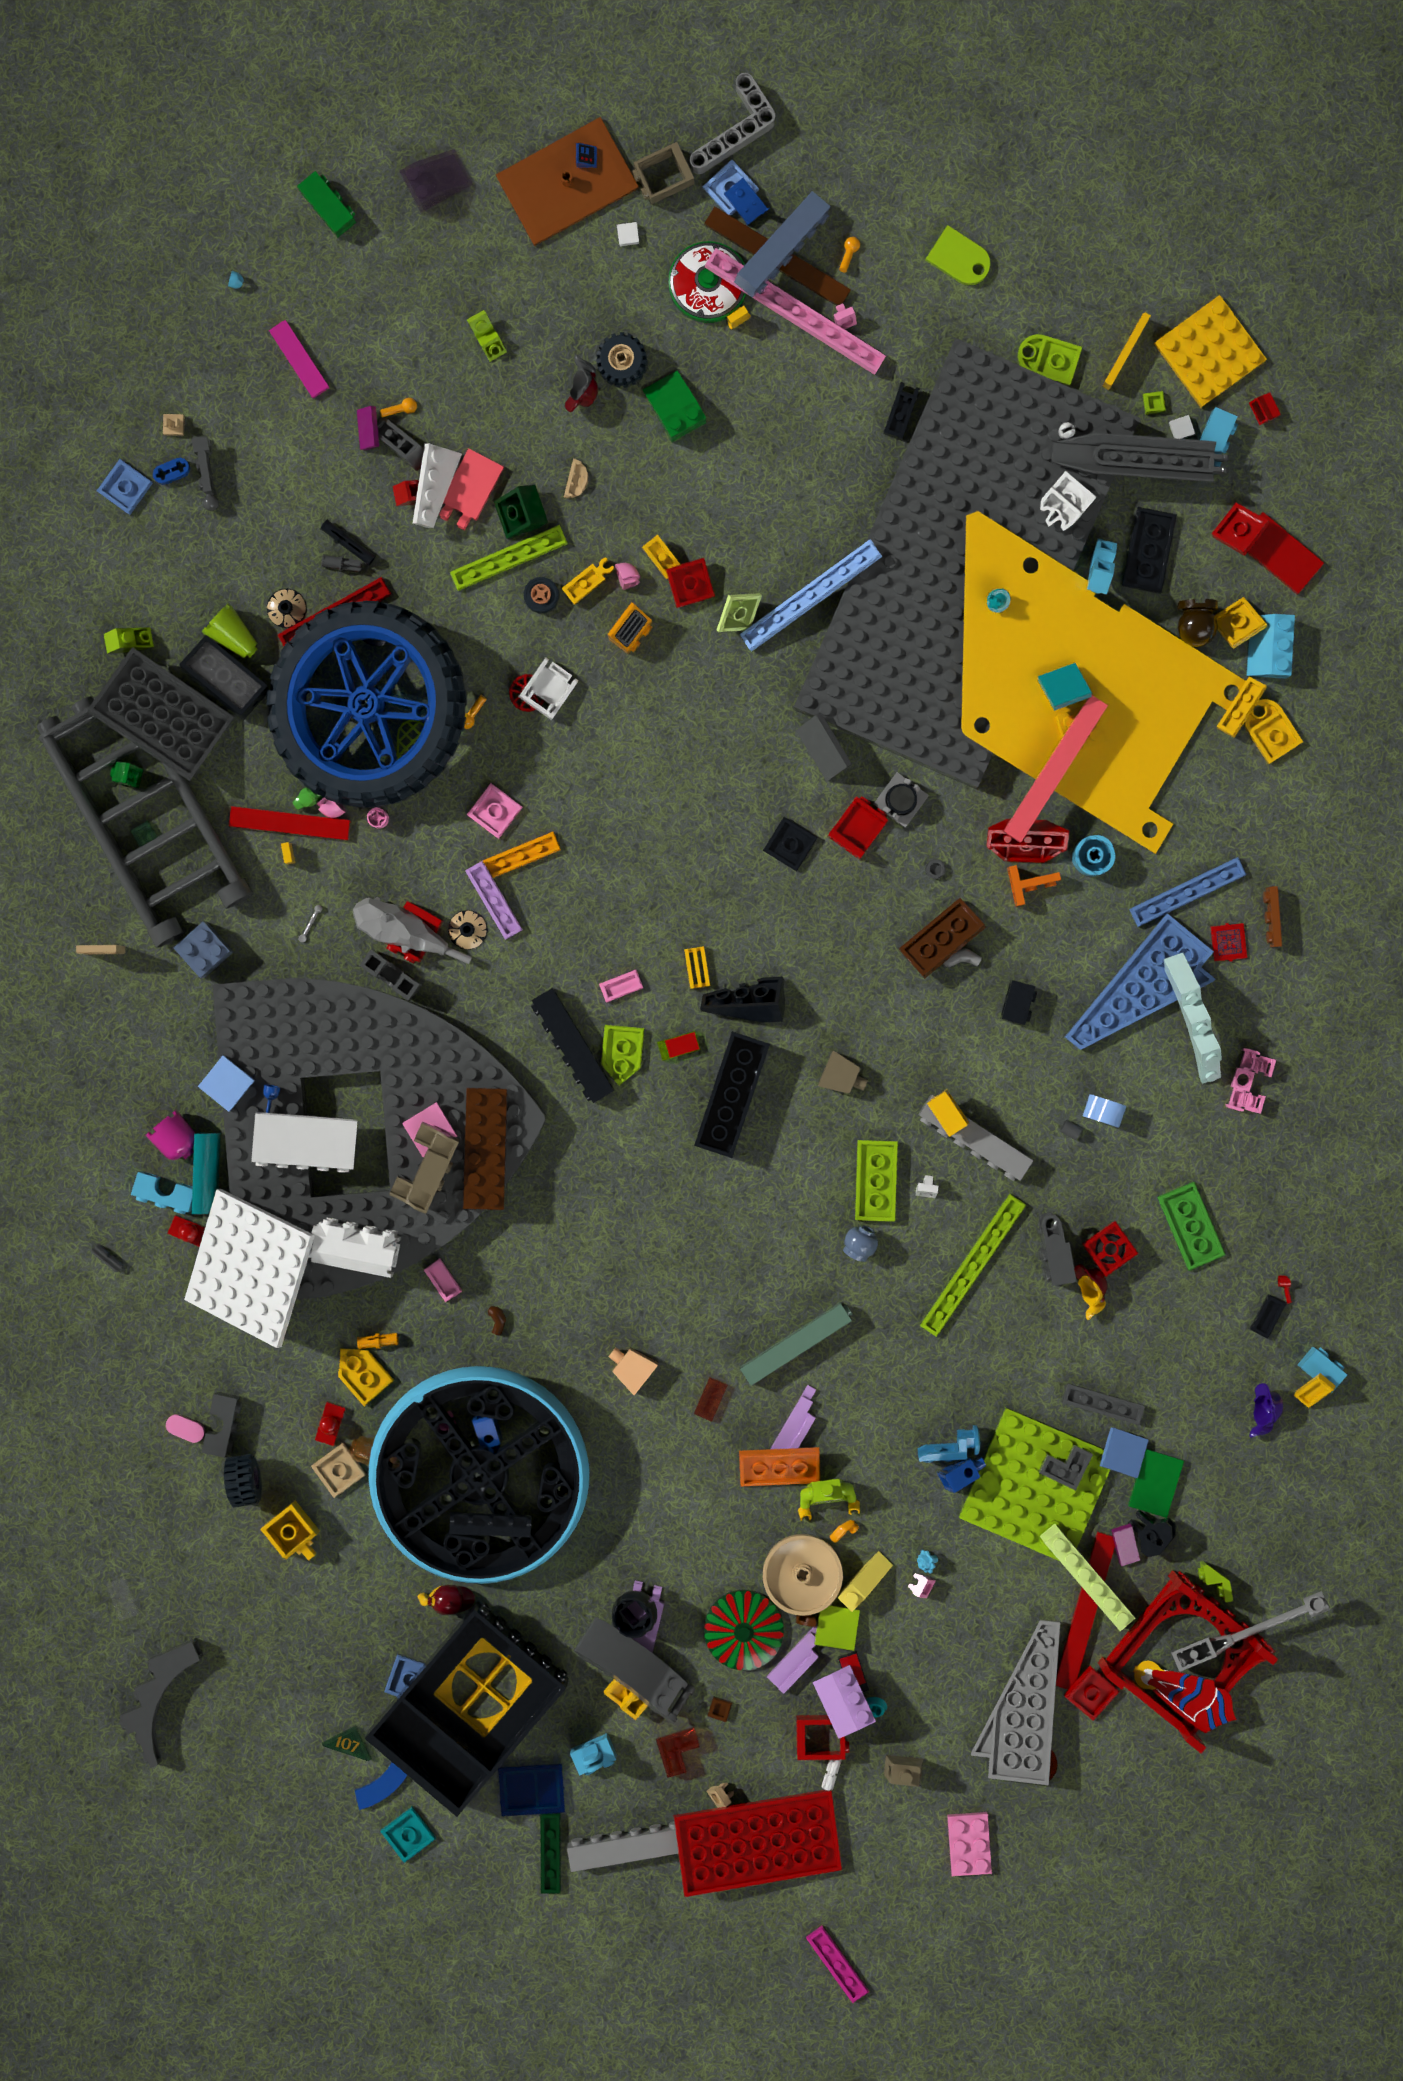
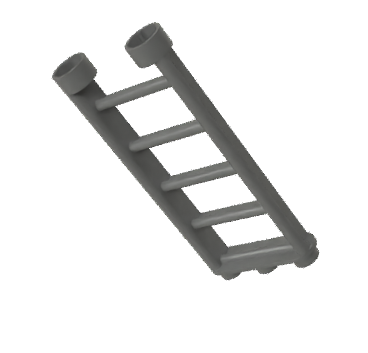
M89 696L72 705L71 708L75 715L61 722L58 716H53L38 724L36 727L40 733L38 739L43 743L145 924L155 947L159 948L181 937L184 931L176 917L161 922L153 908L156 904L220 868L230 883L217 892L225 909L238 905L250 898L254 893L246 879L241 878L186 779L164 763L162 764L169 775L168 777L100 814L82 781L137 751L140 747L130 742L77 773L59 739L96 719V717L87 712L94 701V698ZM175 785L193 818L124 856L106 823L170 786ZM198 826L216 860L148 898L130 864Z

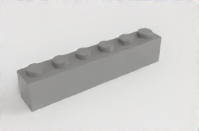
M930 1095L918 1114L922 1117L920 1121L929 1127L931 1124L938 1127L937 1132L947 1138L948 1134L927 1104L935 1097ZM968 1119L969 1124L952 1135L955 1138V1144L963 1149L965 1146L972 1149L970 1152L978 1159L984 1157L988 1160L987 1165L995 1170L1001 1168L1005 1171L1004 1176L1012 1181L1015 1179L1021 1181L1033 1162L1032 1159Z
M674 1821L670 1822L668 1826L661 1827V1824H654L649 1827L650 1829L645 1830L638 1827L631 1829L627 1833L614 1831L610 1833V1836L602 1837L601 1834H597L587 1840H583V1838L572 1839L567 1846L571 1872L678 1854Z

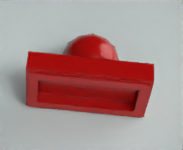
M175 1215L167 1234L200 1247L205 1226Z
M326 1402L315 1441L331 1446L335 1445L346 1407Z

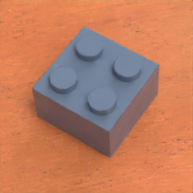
M204 921L174 947L175 951L200 978L207 977L234 952L211 925Z

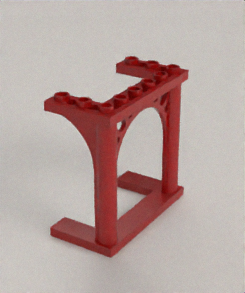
M1172 1570L1168 1575L1170 1578L1168 1583L1105 1659L1102 1656L1098 1664L1106 1678L1121 1690L1124 1687L1178 1729L1184 1740L1202 1754L1206 1746L1196 1733L1199 1729L1184 1718L1182 1720L1120 1671L1155 1627L1171 1616L1192 1614L1202 1617L1214 1625L1221 1636L1226 1635L1224 1633L1226 1628H1229L1228 1631L1236 1633L1249 1628L1243 1621L1239 1624L1234 1619L1236 1616L1227 1608L1223 1611L1218 1607L1220 1603L1215 1598L1210 1596L1208 1599L1203 1595L1205 1591L1196 1583L1192 1584L1193 1582L1181 1571L1176 1573ZM1183 1595L1188 1596L1190 1599V1605L1186 1609L1180 1606V1598ZM1195 1600L1196 1604L1199 1607L1201 1606V1609L1199 1611L1194 1609ZM1174 1601V1602H1175L1176 1609H1175V1610H1170L1169 1608L1172 1607V1606H1174V1605L1172 1604V1602ZM1212 1616L1216 1617L1215 1621H1211ZM1259 1634L1242 1639L1243 1644L1238 1648L1229 1647L1225 1650L1222 1669L1214 1680L1216 1688L1224 1689L1229 1693L1235 1684L1257 1664L1268 1661L1272 1665L1278 1660L1274 1655L1276 1651ZM1231 1652L1239 1653L1237 1656L1234 1655L1233 1659L1230 1658Z

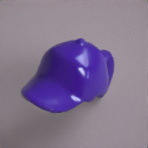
M1260 1383L1255 1388L1256 1398L1254 1399L1253 1415L1257 1426L1251 1429L1250 1438L1271 1432L1274 1422L1279 1419L1283 1412L1282 1397L1276 1392H1270L1268 1385L1265 1383Z

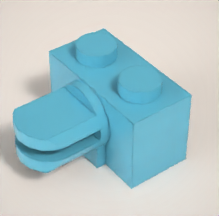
M608 1733L573 1747L570 1751L579 1776L584 1773L585 1775H590L602 1766L604 1768L609 1767L615 1763L614 1761L617 1758Z

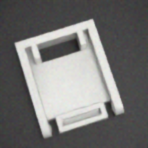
M545 657L519 695V698L552 720L579 680L575 678L571 685L567 683L572 675L554 662L546 668L545 665L549 659ZM535 694L549 704L548 708L544 709L530 699L532 695Z

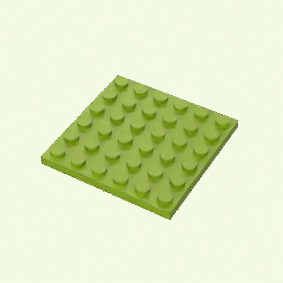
M1005 1407L983 1459L986 1467L978 1471L980 1478L973 1482L959 1518L1058 1560L1043 1542L1040 1535L1053 1524H1056L1077 1549L1110 1472V1469L1100 1466L1104 1449ZM1073 1445L1093 1454L1076 1490L1039 1473V1469L1047 1454L1066 1462Z

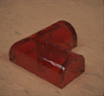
M695 1727L656 1738L667 1778L687 1772L681 1753L700 1747Z

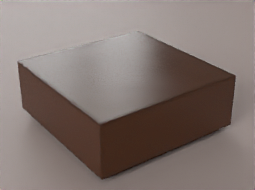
M713 1696L707 1716L727 1722L732 1702Z

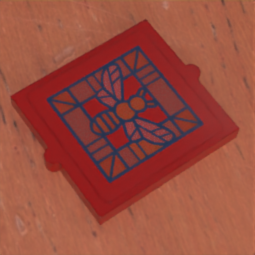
M1225 923V925L1210 927L1214 961L1229 960L1232 962L1233 959L1247 958L1244 923L1230 925Z

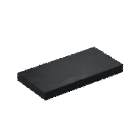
M1137 507L1121 586L1158 594L1162 593L1177 514Z

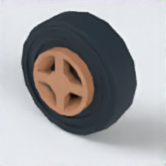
M536 577L530 580L523 592L527 607L536 613H547L553 610L559 600V590L556 584L551 579L545 577Z

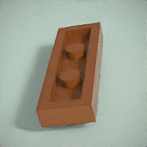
M1278 886L1267 887L1266 892H1263L1264 904L1267 903L1268 910L1265 912V923H1269L1266 941L1268 944L1270 943V948L1281 947Z

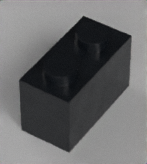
M1010 980L1000 1019L1021 1025L1029 1022L1032 1015V1010H1029L1031 1002H1035L1037 991H1034L1035 986Z

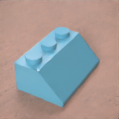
M1260 615L1267 623V628L1249 639L1247 676L1287 679L1292 673L1295 615Z

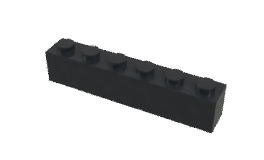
M554 988L532 1000L533 1005H531L536 1016L541 1015L544 1020L541 1023L547 1033L551 1032L553 1035L552 1043L557 1050H562L565 1055L562 1059L567 1067L571 1066L575 1073L572 1076L576 1083L583 1085L585 1090L582 1092L587 1101L592 1100L595 1103L615 1091Z

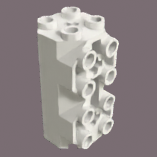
M327 1217L316 1226H313L312 1234L315 1237L309 1258L314 1263L391 1278L394 1274L391 1269L396 1267L400 1244L396 1242H399L401 1237L397 1236L398 1232L386 1229V1231L381 1232L378 1231V1227L368 1225L360 1229L358 1228V1223L347 1221L341 1224L338 1223V1219Z

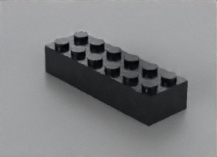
M733 1031L731 1032L694 1146L733 1158L770 1046L769 1043Z

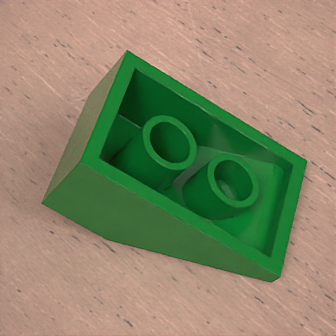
M678 371L643 389L646 398L671 442L706 424V416Z

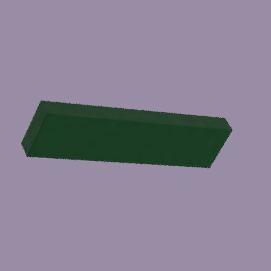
M541 1812V1894H561V1812Z

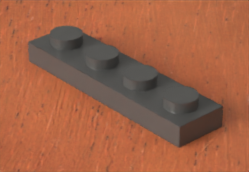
M1070 1383L1066 1384L1061 1401L1071 1406L1136 1425H1140L1145 1408L1142 1404Z

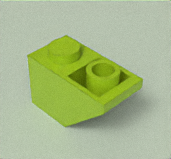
M150 627L115 628L104 634L107 654L126 653L132 647L136 650L154 647Z

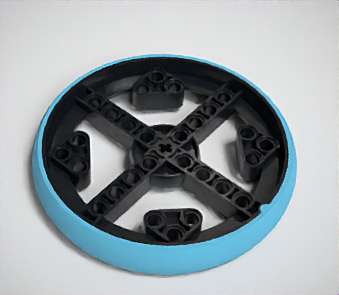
M472 1366L448 1370L422 1381L409 1390L391 1408L380 1425L371 1449L369 1487L373 1507L382 1528L393 1544L407 1558L437 1576L458 1582L483 1584L505 1581L521 1576L546 1562L563 1546L576 1528L583 1513L588 1495L590 1472L588 1455L580 1430L565 1406L551 1392L534 1380L513 1371L495 1367ZM495 1389L499 1394L496 1397H492L488 1391ZM470 1396L467 1404L469 1413L475 1416L498 1420L510 1419L514 1412V1404L529 1412L538 1422L497 1450L481 1445L471 1446L442 1404L457 1398ZM478 1400L482 1403V1406L475 1408L472 1406V1402ZM506 1405L510 1408V1411L504 1413L500 1410V1407ZM434 1407L438 1413L432 1415L427 1411V1408ZM424 1418L454 1459L449 1470L450 1482L407 1511L401 1498L399 1486L409 1488L414 1484L417 1476L421 1444L415 1438L407 1440L406 1438L418 1421ZM446 1423L449 1429L443 1431L440 1429L439 1424ZM546 1426L550 1429V1432L544 1434L540 1432L539 1428ZM529 1437L534 1443L527 1445L523 1442V1439ZM457 1439L461 1445L455 1447L451 1444V1440ZM551 1439L553 1441L560 1466L555 1462H549L544 1466L537 1506L541 1511H551V1513L536 1532L531 1528L529 1537L531 1540L529 1542H523L520 1539L521 1537H511L516 1546L503 1551L489 1553L491 1540L488 1536L449 1534L448 1531L444 1539V1545H441L420 1529L461 1500L473 1505L487 1504L493 1514L521 1515L505 1493L509 1481L508 1468ZM413 1446L416 1448V1452L409 1453L406 1447ZM508 1449H514L517 1452V1454L515 1456H510L507 1454L506 1451ZM468 1455L473 1461L470 1463L464 1462L462 1457ZM396 1457L399 1459L400 1463L393 1464L391 1463L390 1458ZM497 1460L501 1465L493 1467L490 1462ZM548 1470H554L557 1473V1475L554 1477H550L546 1474V1472ZM476 1472H477L478 1474H481V1473H482V1474H483L482 1478H481L480 1476H477V1477H476V1476H475V1475H476ZM408 1473L412 1479L404 1480L402 1474ZM465 1483L468 1488L461 1490L458 1488V1484ZM560 1486H566L568 1488V1491L565 1493H561L558 1490V1488ZM494 1488L496 1493L490 1495L486 1492V1489ZM448 1494L452 1499L444 1501L441 1496ZM548 1497L552 1502L544 1504L541 1499ZM505 1504L507 1509L504 1511L499 1510L497 1505ZM431 1505L435 1508V1511L428 1512L425 1507ZM416 1517L419 1522L413 1524L409 1521V1518ZM454 1537L458 1540V1543L451 1544L448 1539ZM483 1542L487 1547L480 1549L476 1544ZM466 1553L470 1556V1559L463 1560L460 1555Z

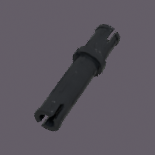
M328 519L322 524L320 530L333 538L336 544H341L368 566L373 562L376 555L369 552L360 543L347 535L344 529H339ZM333 531H335V532L338 533L340 536H342L344 539H346V541L342 540L340 537H338L336 534H334ZM350 544H352V545L355 546L357 549H359L361 552H363V554H361V553L358 552L356 549H354L352 546H350Z

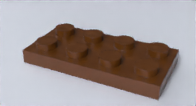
M959 898L901 946L899 950L925 979L982 932L986 926L964 901Z

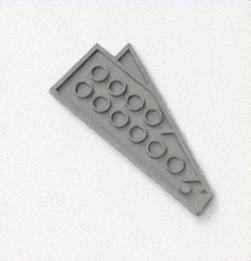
M1040 1619L971 1752V1756L990 1758L988 1778L1049 1785L1060 1621Z

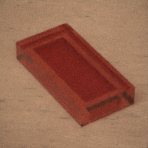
M709 1377L694 1414L712 1422L728 1384Z

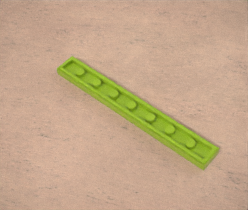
M1011 1194L1007 1196L920 1324L922 1328L934 1336H938L1020 1216L1026 1204Z

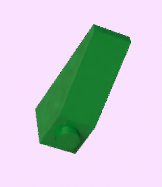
M116 762V765L111 769L110 777H112V782L139 789L144 769L130 763Z

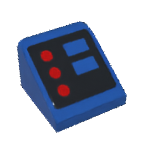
M576 143V166L597 168V147Z

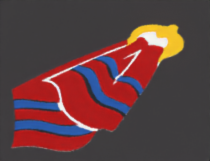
M1143 1661L1138 1666H1135L1134 1678L1141 1688L1151 1689L1175 1712L1203 1733H1207L1227 1722L1237 1720L1233 1712L1231 1695L1224 1689L1216 1688L1215 1681L1185 1673L1163 1670L1152 1661Z

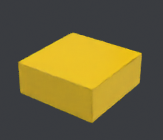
M281 843L284 863H295L292 843Z

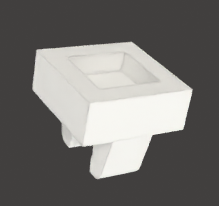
M925 1175L923 1183H918L915 1196L936 1198L938 1186L933 1185V1176Z

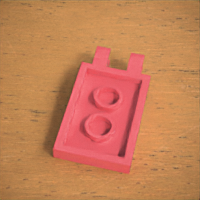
M468 448L451 481L443 502L445 506L439 514L440 518L448 521L453 510L462 513L463 515L458 520L457 525L458 528L465 531L471 519L477 521L504 467Z

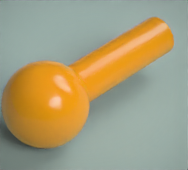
M849 237L844 243L846 252L839 268L843 273L847 272L853 253L857 252L860 248V241L856 237Z
M405 398L402 404L381 409L380 415L383 418L400 412L414 413L417 409V402L413 398Z
M480 695L469 712L465 713L464 729L473 727L475 723L474 717L487 700L483 695Z

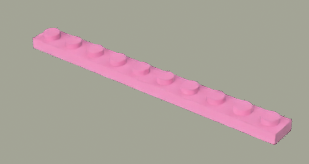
M715 248L706 262L705 268L746 293L734 283L737 273L744 266ZM769 281L766 282L768 285L761 294L757 292L753 297L874 375L886 357L878 350Z

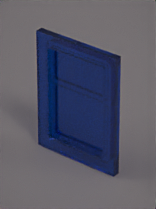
M562 1764L498 1768L501 1817L565 1813V1788L563 1785Z

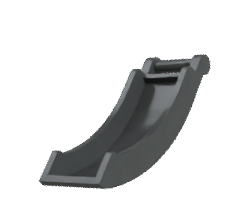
M595 1617L574 1649L582 1659L622 1684L650 1709L660 1714L672 1724H675L678 1719L677 1715L688 1697L695 1692L694 1687L684 1681L652 1652L632 1638L623 1636L617 1628ZM680 1689H682V1694L678 1698L672 1710L669 1712L668 1708L672 1704Z

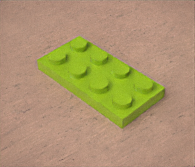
M857 1140L855 1220L895 1221L898 1141Z

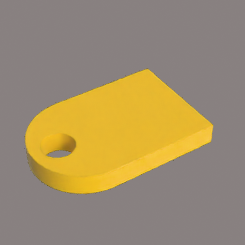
M1259 700L1255 706H1261L1264 709L1263 716L1257 717L1252 710L1244 722L1246 731L1268 764L1303 743V740L1282 708L1272 700Z

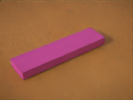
M284 320L270 329L269 332L311 397L314 399L329 389V386L287 321Z
M820 1926L806 1936L810 1945L852 2003L869 1992L823 1926Z

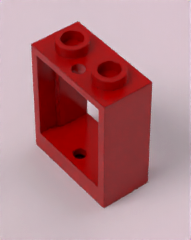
M796 1715L797 1760H846L845 1753H849V1741H845V1736L840 1738V1751L805 1752V1725L832 1724L828 1715Z

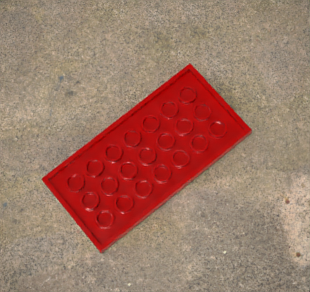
M820 1790L673 1815L684 1897L842 1870L831 1790Z

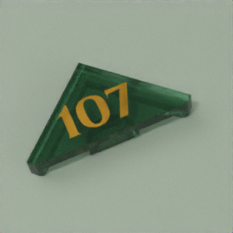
M356 1726L322 1742L323 1747L366 1761L372 1759Z

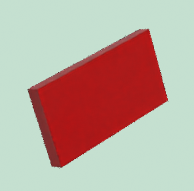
M1262 512L1259 516L1268 520L1269 526L1247 553L1298 595L1324 562Z

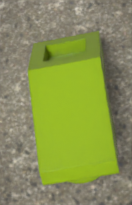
M484 310L467 319L489 362L507 353Z
M1201 1561V1567L1198 1568L1199 1579L1203 1580L1206 1585L1220 1583V1585H1217L1218 1596L1222 1597L1225 1603L1232 1602L1233 1595L1228 1578L1206 1562Z

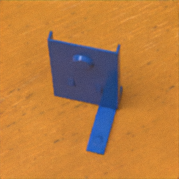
M744 178L724 193L747 226L760 214L763 215L769 210Z

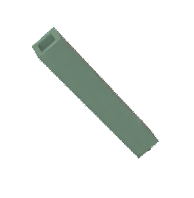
M841 1302L740 1366V1370L752 1386L851 1322L850 1316L852 1312L847 1305L843 1306Z

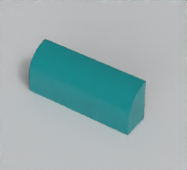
M221 1133L194 1134L192 1214H209L216 1190L219 1189Z

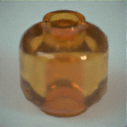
M364 1436L354 1439L349 1450L352 1459L369 1465L374 1440Z

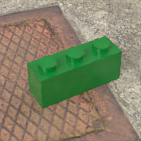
M314 171L297 187L338 238L356 223L354 219L355 213L349 205L345 207L341 203L343 199L336 190L332 192L328 187L330 183L323 174L319 176Z

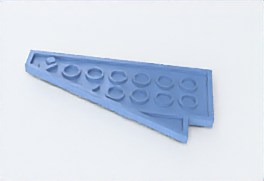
M1165 914L1066 1034L1065 1038L1081 1050L1177 1001L1175 992L1165 972L1164 959L1183 953L1200 988L1210 984L1215 978L1206 972L1202 965L1214 951L1169 914Z

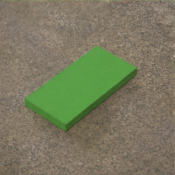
M1194 1181L1157 1197L1188 1271L1226 1255Z

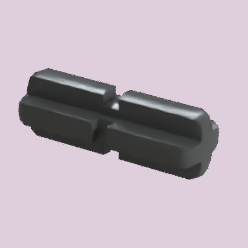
M98 1244L93 1248L92 1254L102 1262L105 1261V1264L114 1272L121 1270L123 1263L115 1256L109 1255L110 1252Z

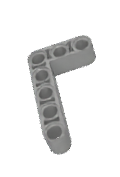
M741 73L737 76L736 92L751 115L691 154L690 168L694 173H705L774 127L775 112L750 74ZM746 82L750 86L748 88H741L740 84ZM754 99H757L761 103L759 105H753L750 102ZM764 116H769L771 120L769 122H764L761 120V118ZM747 127L754 128V131L752 133H747L744 129ZM736 138L738 142L735 144H730L728 142V139ZM719 149L721 153L714 155L711 153V150ZM701 159L704 161V164L697 166L694 162Z

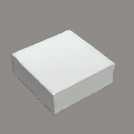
M637 222L617 225L619 246L639 244Z
M1189 415L1169 422L1174 438L1185 439L1195 435Z

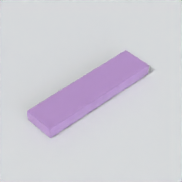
M483 860L465 870L505 940L522 931L520 923Z

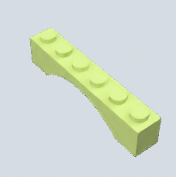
M1053 1524L1040 1535L1046 1546L1119 1631L1136 1619L1056 1524Z

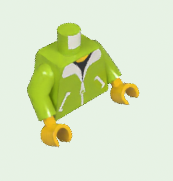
M842 1479L811 1482L800 1493V1508L798 1509L800 1520L802 1521V1518L808 1516L809 1520L812 1519L809 1508L811 1505L841 1501L848 1502V1513L852 1515V1510H857L859 1514L860 1502L856 1498L853 1485Z

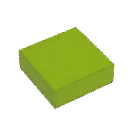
M1163 391L1143 394L1145 415L1166 411Z

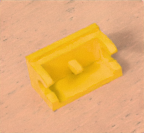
M948 1089L927 1103L949 1137L969 1124L968 1119Z

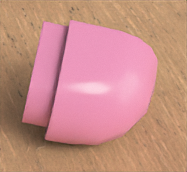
M626 562L615 564V571L623 590L640 583V575L635 566Z
M326 798L317 803L320 807L318 810L330 818H337L346 812L342 804L327 800Z

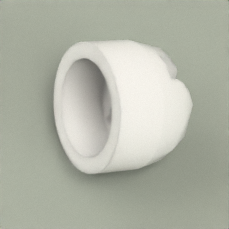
M1069 422L1063 423L1058 431L1059 436L1064 440L1072 438L1075 434L1074 425ZM1069 427L1072 428V430H1069V431H1067V432H1065V433H1063V431H1062V430L1067 429V428H1069Z

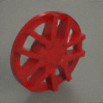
M531 674L517 677L509 688V697L512 704L524 712H532L536 709L532 706L530 708H523L526 703L525 701L519 706L516 701L520 698L518 696L514 700L512 692L520 695L527 685V678H532L533 675ZM524 678V685L517 681ZM514 685L521 687L520 691L513 689ZM533 694L530 699H534L537 704L542 706L545 701L541 700L539 702L536 697L537 695Z

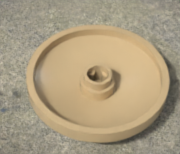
M796 1534L782 1539L769 1551L764 1562L763 1583L765 1590L777 1607L790 1614L805 1616L826 1609L836 1599L842 1586L843 1570L837 1553L826 1541L813 1535Z

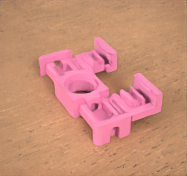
M1243 1048L1242 1051L1244 1053L1240 1067L1236 1068L1231 1083L1233 1091L1229 1105H1225L1227 1108L1237 1111H1244L1245 1109L1261 1114L1266 1096H1253L1250 1092L1254 1075L1255 1073L1258 1074V1071L1265 1073L1264 1076L1272 1077L1276 1060L1264 1056L1256 1057V1055H1260L1258 1051ZM1240 1074H1245L1248 1077L1247 1084L1243 1086L1237 1081Z

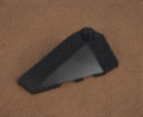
M783 976L763 977L757 979L758 984L746 987V983L739 984V988L733 991L724 988L703 994L700 1010L701 1012L763 1023L783 1022L785 1011Z

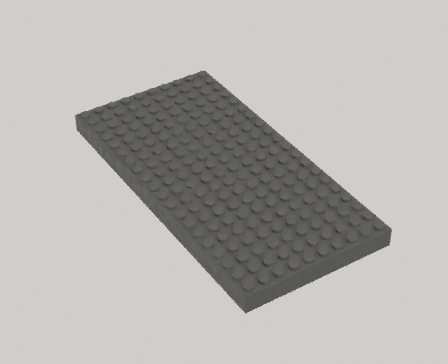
M955 338L867 538V541L871 539L882 557L848 582L793 710L811 718L821 712L828 725L977 789L993 753L966 737L961 729L966 515L976 511L981 512L1073 571L1115 475L1094 474L1052 463L1053 442L1064 440L1059 436V428L1063 423H1072L1075 427V434L1072 438L1092 433L1133 435L1140 418ZM1069 427V428L1064 429V430H1062V431H1063V433H1065V432H1067V431H1069V430H1072V428ZM1067 471L1093 493L1096 499L1073 525L1063 531L1061 520H1057L1048 527L1045 520L1051 511H1042L1040 507L1042 498L1063 473ZM1029 557L1023 562V568L1027 573H1035L1038 569V562L1036 559ZM984 717L978 718L974 723L975 730L979 733H986L990 728L989 721Z

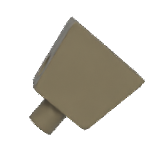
M832 1051L818 1086L850 1094L852 1087L864 1091L868 1080L858 1076L860 1067L837 1052Z
M886 1755L884 1776L891 1784L918 1787L922 1779L924 1759Z

